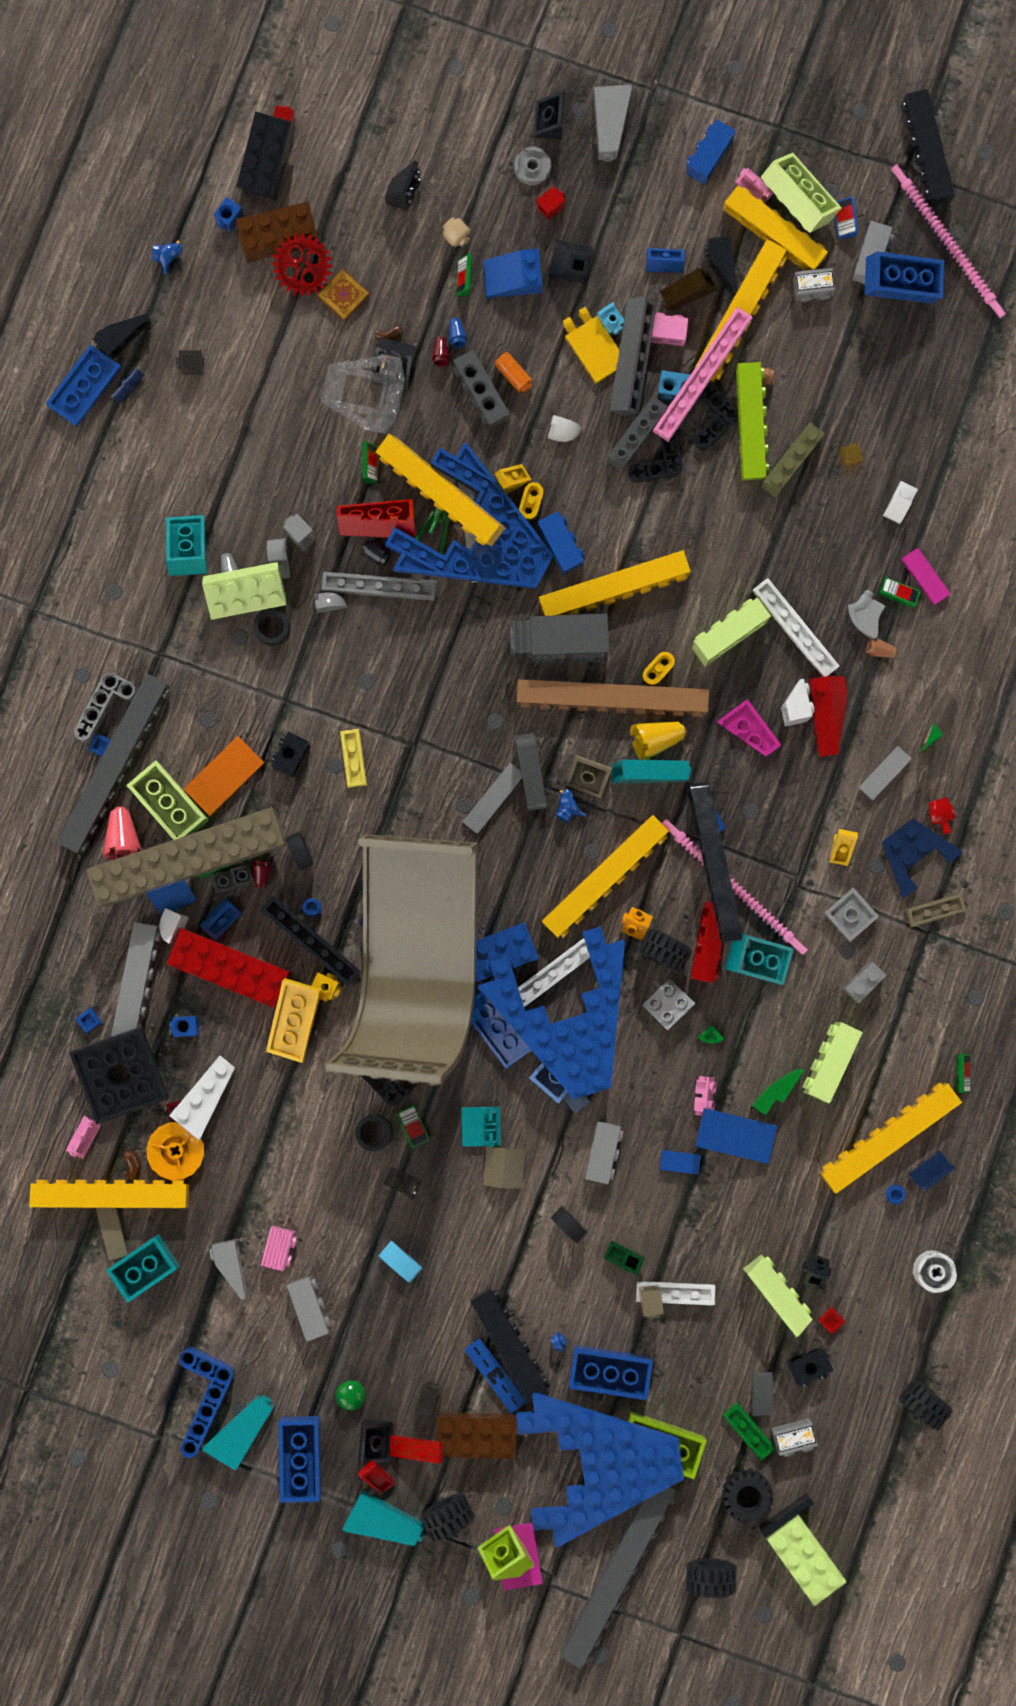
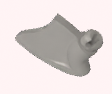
M866 590L856 603L848 605L849 616L854 626L860 632L872 639H877L879 618L885 606L873 600V592Z

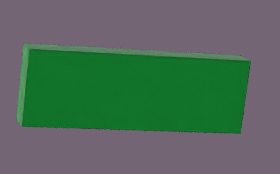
M738 1402L734 1403L722 1414L761 1461L776 1449Z

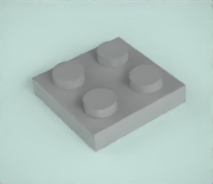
M854 888L850 889L824 912L827 918L849 942L879 917Z

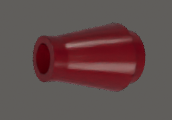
M437 337L435 339L431 360L437 367H445L450 361L445 337Z
M255 860V864H253L255 887H267V881L272 868L270 861Z

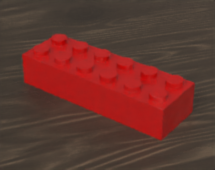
M183 928L179 932L166 963L273 1008L277 1007L283 979H288L291 974L290 971Z

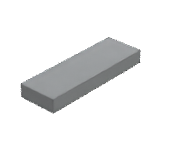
M897 746L858 788L873 801L912 758Z

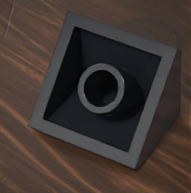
M565 91L536 100L534 137L562 140Z
M363 1419L360 1431L358 1465H367L372 1460L376 1463L390 1462V1436H392L393 1432L392 1421Z

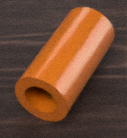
M505 352L495 361L494 365L518 393H526L531 389L533 380L509 352Z

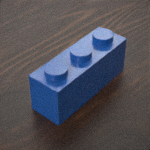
M716 120L714 125L710 124L705 132L707 136L704 140L701 139L695 148L697 150L695 155H690L686 162V173L706 184L734 140L736 130L719 120Z
M557 511L539 520L537 526L550 551L553 553V557L562 574L565 575L583 566L585 555L582 549H578L575 545L577 540L573 532H569L566 528L568 523L564 515L560 516Z

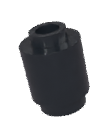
M374 539L371 542L367 541L362 549L364 551L363 556L377 565L385 566L392 555L389 549Z

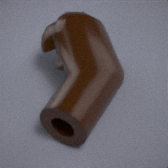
M395 325L388 332L377 330L375 339L380 340L382 337L396 341L402 336V327Z
M127 1150L123 1155V1158L129 1165L126 1177L135 1180L141 1166V1161L137 1153Z

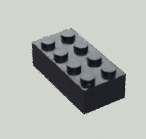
M255 111L236 185L238 189L277 200L295 130V125L291 121Z

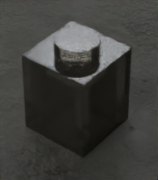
M179 350V357H176L175 362L176 368L179 369L181 375H204V355L202 351Z

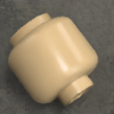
M451 218L443 226V236L451 246L457 247L460 245L463 247L470 240L468 238L470 229L462 219Z

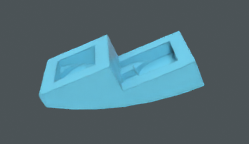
M390 1241L379 1254V1257L409 1283L423 1269L393 1241Z

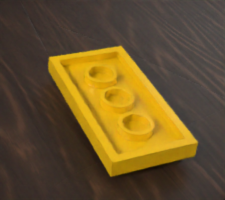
M283 979L266 1052L300 1063L304 1062L322 989L290 979Z

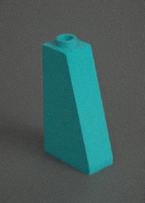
M621 760L611 764V783L684 782L689 780L691 776L689 761Z
M257 1395L213 1436L202 1450L236 1471L275 1406L272 1400L265 1395H262V1397Z
M365 1490L361 1491L342 1529L350 1533L415 1546L417 1540L421 1542L426 1532L423 1530L424 1525L422 1521Z

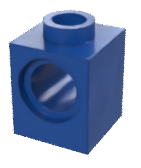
M226 197L213 215L219 228L232 232L237 225L236 219L242 218L244 213L241 206ZM226 214H232L228 219L223 218Z
M199 1016L173 1017L172 1022H170V1033H173V1037L200 1035ZM183 1021H186L189 1025L186 1032L180 1030V1024Z

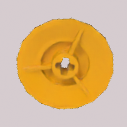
M170 1122L158 1127L150 1136L147 1144V1160L151 1168L159 1176L169 1180H182L194 1174L201 1166L204 1157V1143L202 1139L199 1141L177 1122ZM179 1146L181 1153L174 1156L172 1147Z

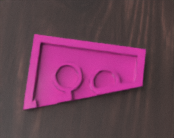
M748 699L717 721L721 726L764 756H768L782 746Z

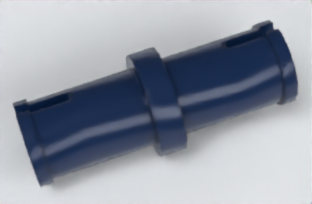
M135 367L125 380L122 379V384L111 397L120 404L130 391H134L133 387L144 374Z

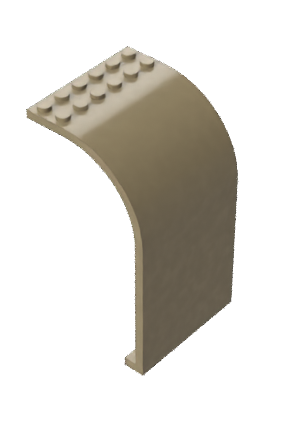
M365 834L359 838V846H363V979L361 996L351 1034L343 1048L326 1063V1071L333 1072L335 1075L347 1073L352 1074L354 1077L365 1075L370 1076L372 1079L383 1077L390 1078L391 1081L409 1080L410 1083L428 1082L429 1085H439L454 1070L462 1056L473 1014L476 987L478 843Z

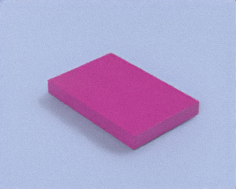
M533 1523L511 1526L527 1549L535 1566L519 1577L502 1579L503 1590L543 1584ZM506 1527L494 1529V1535Z

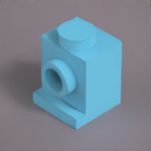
M613 302L597 312V317L610 336L613 334L618 335L623 331L624 318ZM614 317L615 321H610V318Z

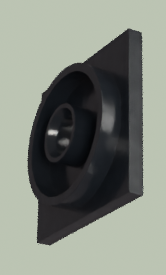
M142 1026L69 1052L96 1124L169 1099ZM116 1065H124L128 1068L130 1074L128 1081L118 1082L114 1079L112 1071Z

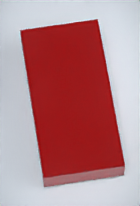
M374 1460L357 1472L359 1477L380 1496L396 1484L394 1479Z

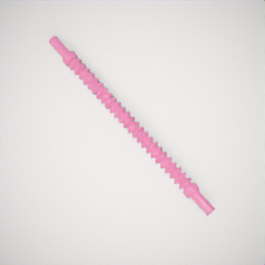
M897 164L893 166L891 170L901 182V188L907 191V195L910 194L909 198L913 199L912 203H916L915 207H919L918 211H922V216L925 215V220H928V224L932 225L931 228L935 229L934 233H938L937 237H941L940 241H944V246L947 245L946 249L950 250L953 258L957 259L956 263L959 262V267H963L962 271H966L965 275H969L968 279L972 280L971 284H975L974 288L979 289L977 292L982 293L981 297L984 296L985 303L992 307L999 318L1005 316L1006 313L996 301L995 294L993 292L990 293L991 289H987V284L984 285L985 281L981 280V276L977 275L978 271L975 272V267H971L972 263H968L969 259H965L966 255L962 254L963 250H959L960 246H956L957 242H953V237H949L950 233H946L947 229H943L944 225L940 224L941 220H937L938 216H934L935 212H931V207L928 208L929 204L925 203V199H922L921 194H918L919 190H915L916 186H912L913 182L911 179H907Z
M666 819L662 825L675 837L674 840L677 843L681 842V846H685V850H690L689 854L693 853V857H697V861H701L703 865L698 845L695 846L694 841L690 842V838H686V834L683 831L680 832ZM734 878L731 879L732 888L735 892L734 895H738V899L741 898L742 903L746 902V906H750V910L755 911L754 914L758 913V917H762V921L767 922L766 925H771L770 928H774V932L779 933L778 936H782L786 943L789 942L802 955L808 950L794 937L791 931H787V927H783V923L779 924V920H775V916L772 917L771 912L767 913V909H763V905L758 904L759 901H754L755 898H751V894L746 893L747 890H742L743 887H739V883H735Z

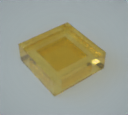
M858 443L839 449L845 468L864 460Z

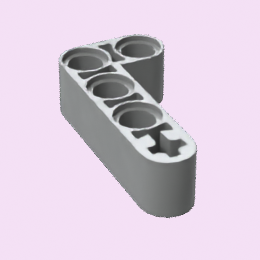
M113 673L105 674L74 729L75 737L84 743L91 742L116 697L132 701L138 690L137 687ZM110 679L116 680V683L113 687H108V681ZM132 687L131 695L125 696V689ZM102 695H106V702L99 704V698ZM97 712V719L90 721L91 713ZM86 731L88 735H82L81 732Z

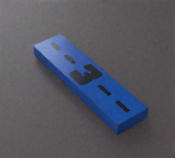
M480 1337L464 1349L511 1414L527 1402Z

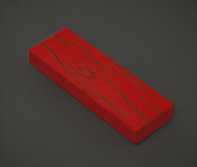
M392 1435L390 1436V1456L438 1464L443 1463V1442Z

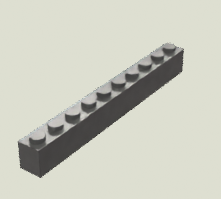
M146 673L57 841L58 844L80 855L87 851L91 835L96 834L100 818L105 817L109 801L114 800L118 784H122L126 776L124 773L127 767L130 768L135 759L133 756L136 750L139 751L144 742L142 739L145 733L148 734L151 730V722L154 716H158L162 701L166 700L169 696L170 686L167 683Z
M672 1485L637 1505L560 1650V1657L580 1669H582L584 1664L587 1665L592 1656L590 1652L593 1646L597 1647L602 1637L600 1635L602 1629L608 1627L611 1621L609 1616L612 1610H617L620 1604V1595L622 1592L625 1593L630 1585V1582H628L631 1575L636 1574L639 1568L637 1563L641 1557H645L649 1549L647 1545L650 1539L654 1540L658 1532L657 1526L659 1522H663L666 1518L668 1505H672L676 1499L675 1486Z

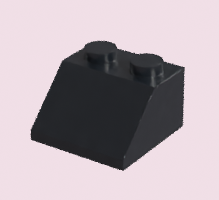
M381 337L375 348L371 381L407 390L415 363L417 346Z

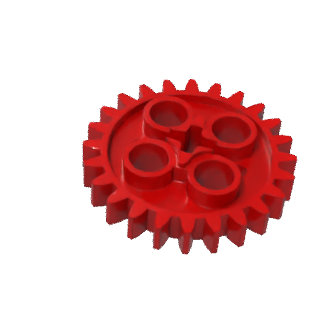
M303 232L300 238L294 233V239L291 240L287 236V243L282 240L280 241L283 247L275 248L279 254H273L277 261H273L272 265L277 266V268L273 269L272 272L279 274L275 280H282L280 287L285 284L287 285L286 292L293 289V295L300 291V295L303 296L304 291H307L308 295L311 296L312 289L318 293L317 287L324 288L322 282H329L326 275H332L328 268H332L333 265L327 261H330L332 256H326L329 249H322L325 245L324 242L317 244L318 237L313 241L311 240V234L305 238ZM297 247L301 250L299 257H293L290 254L292 248ZM308 248L305 258L307 267H303L300 281H297L296 278L300 269L297 263H301L304 250ZM310 254H318L319 260L317 263L309 261ZM288 266H293L296 269V273L293 276L285 273V269ZM306 272L314 274L312 281L304 280L303 276Z

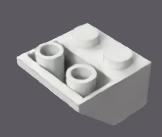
M800 679L781 707L785 726L807 722L813 716L814 706L812 702H809L808 698L810 689L804 679Z

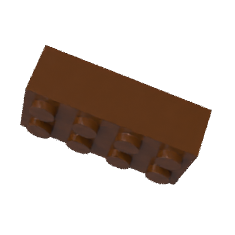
M309 201L236 219L247 263L273 257V254H279L275 248H282L283 246L280 241L282 240L287 243V236L291 240L294 239V233H296L298 238L301 237L302 232L305 238L311 234V240L313 241L318 237ZM294 247L290 252L299 251L300 249Z
M438 1412L437 1441L443 1442V1457L515 1459L516 1414Z

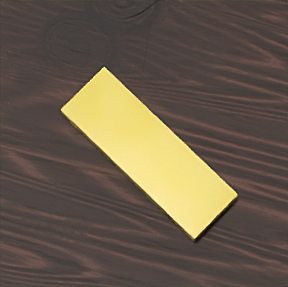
M360 730L340 731L348 788L367 786Z

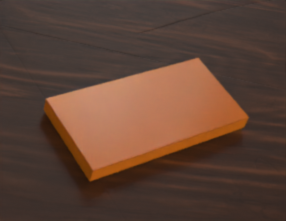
M237 736L183 790L211 817L265 763Z

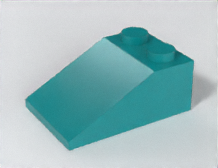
M204 515L166 517V563L169 576L207 574Z
M742 934V940L731 943L725 969L784 985L794 948Z

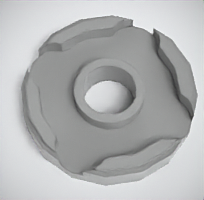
M527 147L516 156L514 162L515 174L524 184L538 185L548 178L551 171V160L544 150L537 147ZM531 162H534L538 165V167L534 170H531L528 168L527 165Z

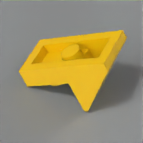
M523 464L500 469L495 473L499 484L506 494L531 481Z
M838 830L833 839L830 863L849 865L858 838L857 832Z

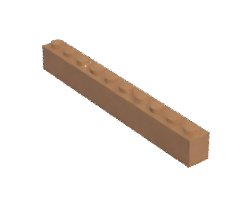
M518 679L517 705L524 709L539 706V709L543 710L558 707V710L562 711L577 708V711L581 712L596 709V712L600 713L616 710L615 713L619 714L635 711L634 714L638 715L654 712V715L657 716L673 713V716L676 717L692 714V717L702 718L703 715L708 713L709 689Z

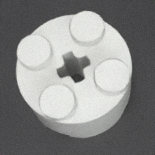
M927 1250L919 1255L914 1262L913 1275L918 1284L926 1290L939 1293L949 1290L954 1285L957 1278L955 1264L943 1253ZM933 1269L938 1271L936 1275L932 1273Z

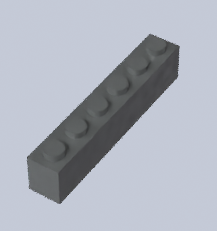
M646 297L628 298L610 403V411L619 415H639L657 306L656 302Z

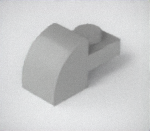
M287 538L267 540L269 564L278 562L281 578H290Z

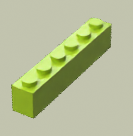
M761 362L738 363L736 366L741 481L764 480L766 475L769 474V463H766L765 456L768 455V444H765L764 436H767V425H764V417H766L767 411L766 406H763V398L766 396L765 386L762 387L765 370L764 367H761Z

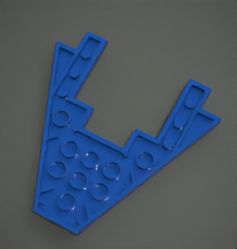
M463 443L456 457L439 447L430 466L477 492L479 495L475 503L501 523L505 530L493 546L487 544L483 546L475 540L471 549L453 540L444 556L394 527L385 543L386 547L401 554L393 570L396 572L536 589L554 556L467 443Z
M601 926L582 932L599 984L598 989L581 994L587 1013L550 1024L544 1006L525 1011L508 956L489 961L495 980L478 985L480 991L573 1099L611 1088L625 941L623 939L607 945Z

